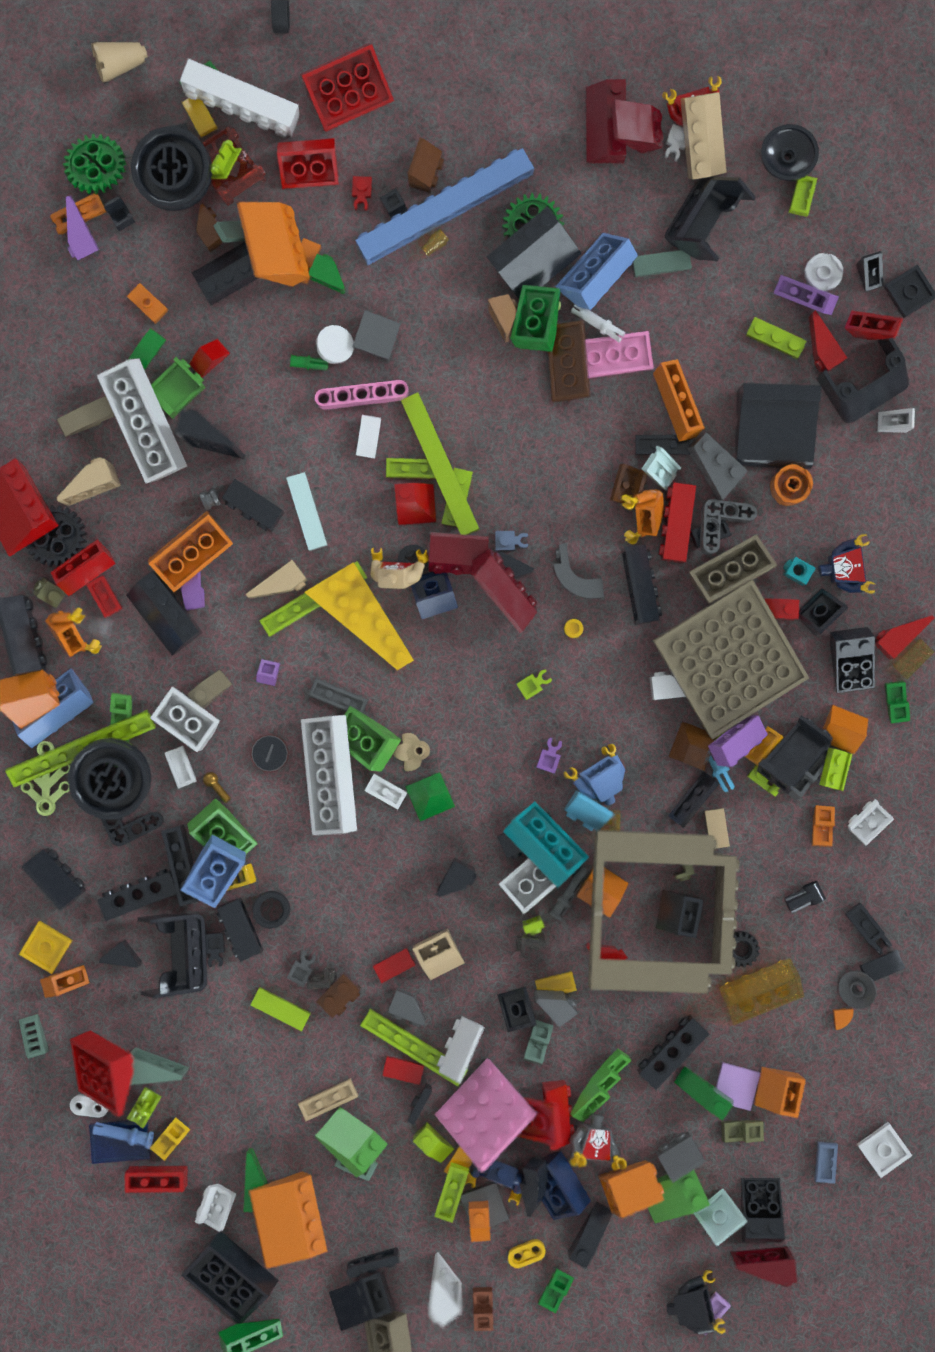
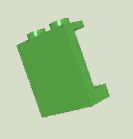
M177 357L173 359L175 362L151 384L161 408L172 419L205 388L202 384L203 378L197 372L193 374L189 370L191 366L183 358L179 360Z

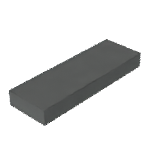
M315 678L308 694L310 697L344 711H347L349 706H352L361 713H364L369 701L366 698Z

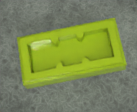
M806 176L796 180L789 213L808 216L817 178Z

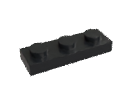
M635 435V455H651L656 452L657 446L663 448L669 455H691L687 447L692 443L693 439L679 442L677 435Z
M703 771L668 817L684 828L717 788L719 782Z

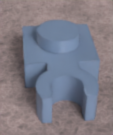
M495 531L496 551H515V545L527 548L528 544H522L520 539L528 537V534L521 533L515 536V531Z

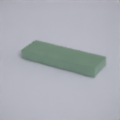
M681 250L637 256L632 262L634 277L690 270L692 268L690 255Z

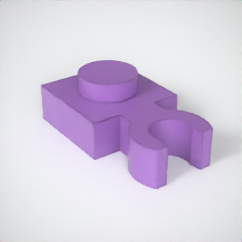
M549 738L547 741L548 751L542 749L536 767L555 774L561 755L556 754V751L561 748L562 741H559L558 745L553 747L551 745L552 738Z

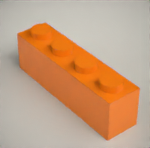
M678 359L662 362L653 375L679 442L696 438L704 429V425Z

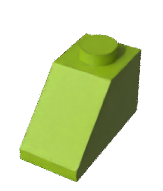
M428 1122L413 1136V1142L427 1156L440 1163L454 1150V1147Z

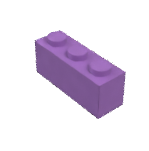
M750 715L728 729L708 747L717 766L732 767L737 764L741 757L749 754L754 746L759 745L768 734L759 715Z

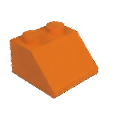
M605 867L602 906L603 914L610 918L620 903L628 882ZM593 868L576 894L578 898L592 906Z

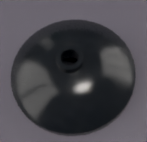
M785 124L774 128L765 137L761 147V160L765 169L773 177L783 181H796L806 177L814 169L819 157L818 143L813 134L806 128L795 124ZM789 156L790 160H786L784 157Z

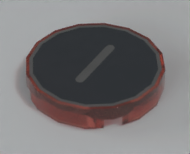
M268 734L255 740L251 747L250 755L252 762L258 769L271 773L285 766L289 759V748L284 739L277 735Z

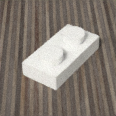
M376 774L372 776L365 789L369 794L396 809H399L408 793Z

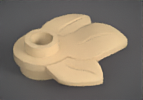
M402 734L403 744L397 746L393 755L397 759L404 761L405 771L416 770L420 767L422 760L429 756L430 747L426 742L420 741L415 734ZM418 747L422 748V754L417 752Z

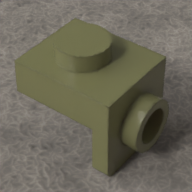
M44 577L42 580H38L33 588V593L36 597L55 608L58 607L66 594Z
M682 864L684 871L674 873V878L680 879V881L690 879V875L695 874L692 865Z

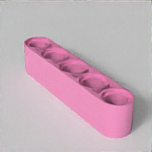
M394 380L321 389L316 392L315 401L321 409H336L401 401L408 397L409 390L406 382ZM399 386L405 388V392L401 395L395 393V389ZM378 389L386 390V394L382 397L377 396L376 392ZM360 391H365L367 393V396L364 399H359L357 397V394ZM342 393L348 395L345 401L338 400V397ZM326 395L329 397L328 402L320 403V397Z

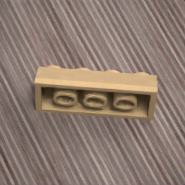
M719 92L681 98L688 178L698 179L726 173Z

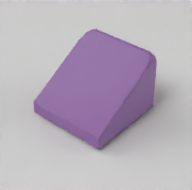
M261 659L256 675L257 682L275 686L280 663Z

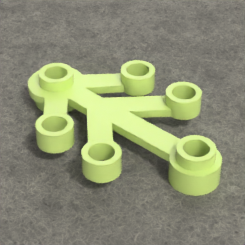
M49 741L40 742L37 746L38 754L45 753V745H48L50 750L54 749L53 744ZM63 767L58 769L51 777L50 773L34 779L42 788V796L34 790L32 782H27L30 785L28 791L24 788L26 783L21 785V790L36 802V810L40 815H51L56 809L55 802L64 793L70 792L69 787L67 791L63 790V784L66 783L68 785V781L60 783L59 789L50 796V788L64 774L68 773V771L65 772L63 770ZM44 803H48V804H49V809H48V810H45V809H44V807H43Z

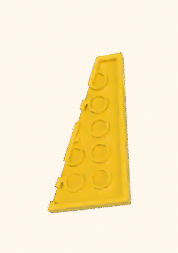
M354 562L304 592L395 669L399 670L414 661Z

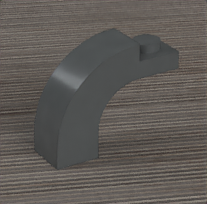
M567 543L559 544L558 549L555 550L556 561H560V564H554L553 570L560 585L570 594L582 599L604 598L602 578L582 579L576 576L569 565Z

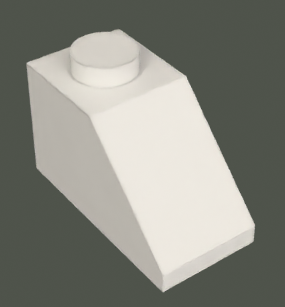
M666 672L654 673V677H650L652 700L685 697L672 675H666Z

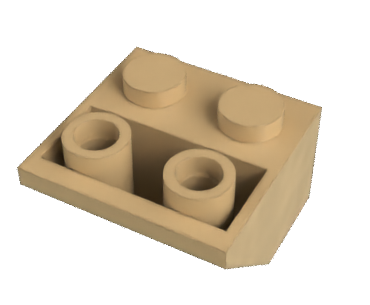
M448 928L413 945V951L430 980L465 963Z

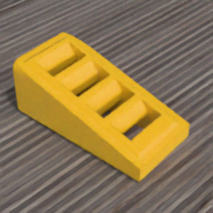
M251 863L244 865L239 871L240 883L236 876L233 880V885H230L227 891L256 882Z

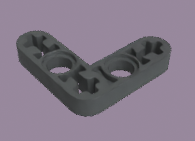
M714 499L705 502L701 509L700 549L702 553L712 555L718 551L720 547L721 520L749 523L757 517V509L753 505ZM712 505V509L720 508V510H715L711 513V510L708 509V507ZM726 507H731L733 509V516H729L726 514ZM748 510V513L751 514V516L747 517V514L743 512ZM707 523H712L715 526L714 532L707 530ZM709 541L710 545L713 546L711 550H709V546H706V544L709 543Z

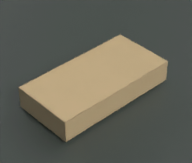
M724 808L704 811L707 834L713 835L714 839L717 840V848L729 847Z

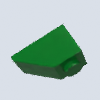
M317 254L309 270V279L341 294H345L346 290L333 258L326 254Z

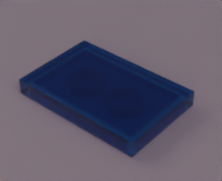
M130 1120L102 1122L103 1124L130 1130L138 1128V1131L149 1133L148 1122L144 1128ZM90 1123L92 1164L151 1158L150 1149H146L145 1146L136 1144L131 1146L127 1141L93 1135V1129L96 1125L95 1123Z

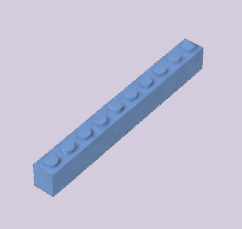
M523 148L520 150L515 149L504 159H496L491 163V166L485 169H478L473 176L460 179L455 186H447L440 194L427 197L424 203L411 206L404 214H396L391 218V221L385 224H378L369 233L364 232L357 237L358 239L355 240L356 246L368 266L533 175L534 167Z

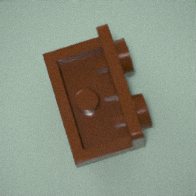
M624 463L620 464L610 501L624 504L625 501L621 499L623 495L634 498L635 495L642 493L643 487L647 482V474L642 469H637Z
M343 973L316 1003L332 1018L336 1014L340 1016L347 1009L345 1005L349 1001L353 1003L360 996L359 991L361 987L359 985L356 986Z

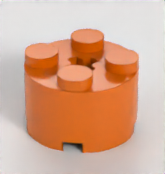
M796 464L787 465L780 469L770 482V491L777 503L785 506H793L805 500L813 487V479L809 471ZM788 484H794L795 487H789Z

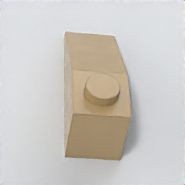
M291 560L246 595L252 599L291 592L293 590L299 591L306 585L307 578L296 563Z

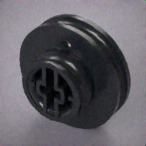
M162 127L148 133L136 146L131 160L132 179L141 195L155 207L166 211H181L194 206L206 195L212 182L211 177L213 173L210 171L212 160L205 146L191 132L179 127Z
M103 738L88 744L75 756L68 771V787L76 804L89 815L106 820L119 819L134 812L145 800L151 787V770L146 757L133 744L117 738ZM117 765L119 768L112 779L113 782L108 786L106 782L111 775V771ZM126 778V781L120 787H118Z

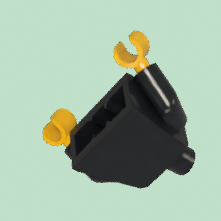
M706 1270L702 1277L699 1275L686 1281L679 1288L678 1294L674 1296V1303L667 1304L668 1315H677L679 1325L686 1326L687 1329L698 1335L713 1333L714 1330L721 1334L725 1332L724 1327L718 1328L719 1324H724L725 1322L721 1318L715 1320L708 1285H704L706 1281L708 1283L715 1281V1278L707 1280V1274L713 1272L711 1270Z

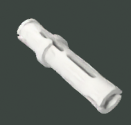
M576 305L574 306L580 311L572 308V314L599 329L601 334H607L618 343L622 338L617 336L616 333L624 337L625 331L612 325L610 320L606 321L590 310Z

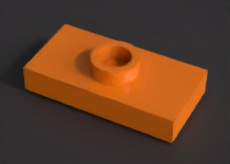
M141 283L127 296L155 324L169 311Z

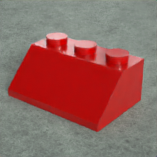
M335 138L280 142L277 144V158L282 189L339 185Z
M565 1080L542 1082L543 1101L559 1104L562 1144L557 1146L548 1144L550 1151L570 1144V1138L574 1134V1126L570 1124L569 1118L572 1117V1105H568L571 1090L570 1085L567 1086Z

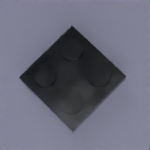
M918 264L883 286L903 318L935 299V291Z

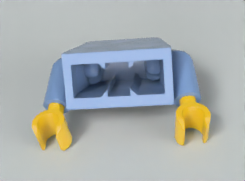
M613 744L608 745L610 752H608L605 746L601 748L602 754L607 757L579 774L580 778L577 777V770L575 768H569L573 772L571 777L567 772H564V777L572 779L574 781L573 784L583 795L592 800L596 799L599 802H604L605 805L615 803L614 795L623 789L622 781L625 768L618 755L614 754L616 747Z

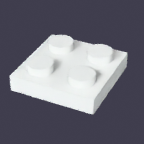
M888 1122L857 1143V1146L880 1178L912 1156Z

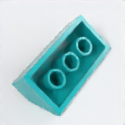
M535 801L513 819L503 831L557 888L589 858Z

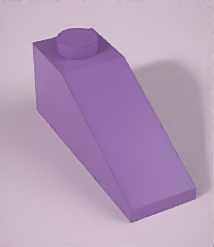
M71 195L66 197L67 234L70 245L67 249L72 258L76 257L79 260L99 250L73 198Z
M783 275L780 276L774 291L776 295L832 315L839 296Z

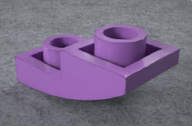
M198 572L181 586L184 606L187 611L205 607L204 589L201 587V573Z

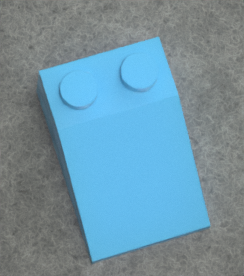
M577 790L564 809L568 812L566 814L567 817L574 821L577 818L583 821L582 826L590 831H593V829L600 830L613 816L611 811Z

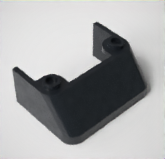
M740 177L700 178L691 189L667 229L665 239L671 245L697 260L718 262L720 258L711 249L708 242H705L706 238L722 212L733 211L737 208L740 200H755L756 196Z
M893 338L877 340L887 355L885 365L889 372L861 390L857 391L850 382H843L836 386L826 370L816 378L844 422H855L907 389L909 378L905 357Z
M194 913L138 917L139 922L156 923V928L161 933H171L172 971L164 972L160 976L158 989L141 991V995L157 999L204 990L207 985L204 918Z

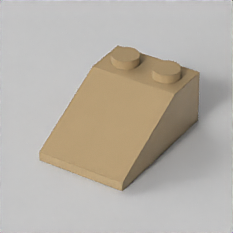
M102 458L91 460V464L86 465L57 497L58 502L70 506L121 486L113 464Z

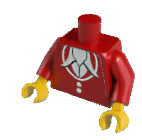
M717 76V83L712 84L713 79L709 77L708 83L712 86V89L705 87L677 96L675 90L670 89L671 96L669 98L667 93L663 92V99L668 101L667 108L670 119L678 126L683 127L681 98L719 92L717 87L722 82L721 78Z

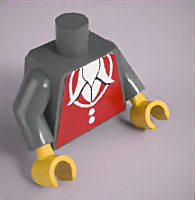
M592 1113L590 1124L580 1123L577 1130L571 1136L570 1154L574 1156L570 1160L572 1166L578 1165L581 1168L586 1165V1160L611 1162V1159H613V1170L617 1171L619 1168L621 1170L626 1168V1161L623 1158H619L620 1154L611 1129L602 1125L603 1115Z

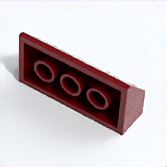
M606 79L586 87V163L625 162L626 145L614 139L612 100L626 101V79Z
M490 548L472 561L473 577L517 631L521 633L536 615L537 601L532 595L528 596L523 583L516 581L509 566L505 567L499 553H494Z

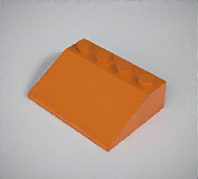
M280 202L237 203L254 275L292 287L310 277L308 265L305 261L304 249L300 241L292 206Z
M303 1171L249 1191L265 1268L309 1259L327 1252L310 1174Z

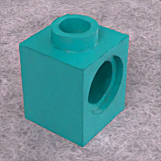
M794 557L791 560L788 559L784 564L783 569L785 571L783 575L804 586L808 583L816 568ZM794 566L801 568L800 576L793 572Z

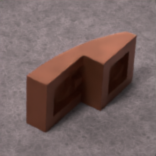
M492 1287L473 1288L474 1331H493Z

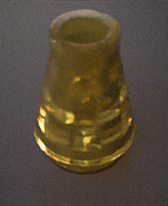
M439 228L437 231H433L421 249L427 256H430L435 251L446 246L449 238Z

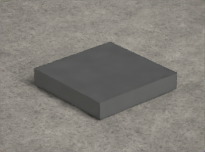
M365 310L352 348L389 360L401 323Z
M492 1182L462 1193L461 1201L469 1223V1202L488 1201L490 1226L509 1220L497 1183Z

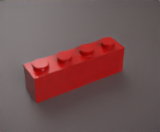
M673 482L671 487L667 488L666 498L669 499V504L664 509V517L667 519L666 525H662L661 536L664 537L663 544H660L658 552L663 561L686 562L696 485Z

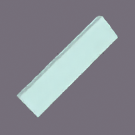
M305 472L287 477L308 550L312 551L328 546Z

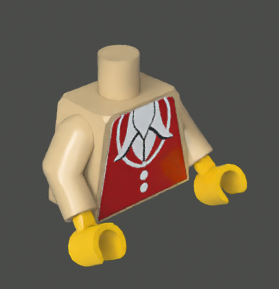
M372 548L371 577L374 581L378 582L379 588L405 589L420 580L425 566L424 563L429 561L427 550H425L424 554H421L420 549L416 551L418 562L404 563L380 562L383 560L382 548H380L378 553H374V548Z

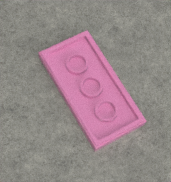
M649 331L625 334L624 337L617 335L622 338L619 343L610 336L586 339L589 378L653 370Z

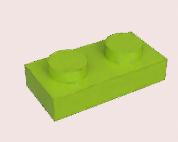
M540 915L522 921L526 934L534 935L540 933L541 928H544Z

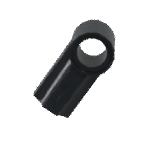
M818 881L810 882L804 885L801 890L784 897L791 913L809 905L819 904L826 899Z

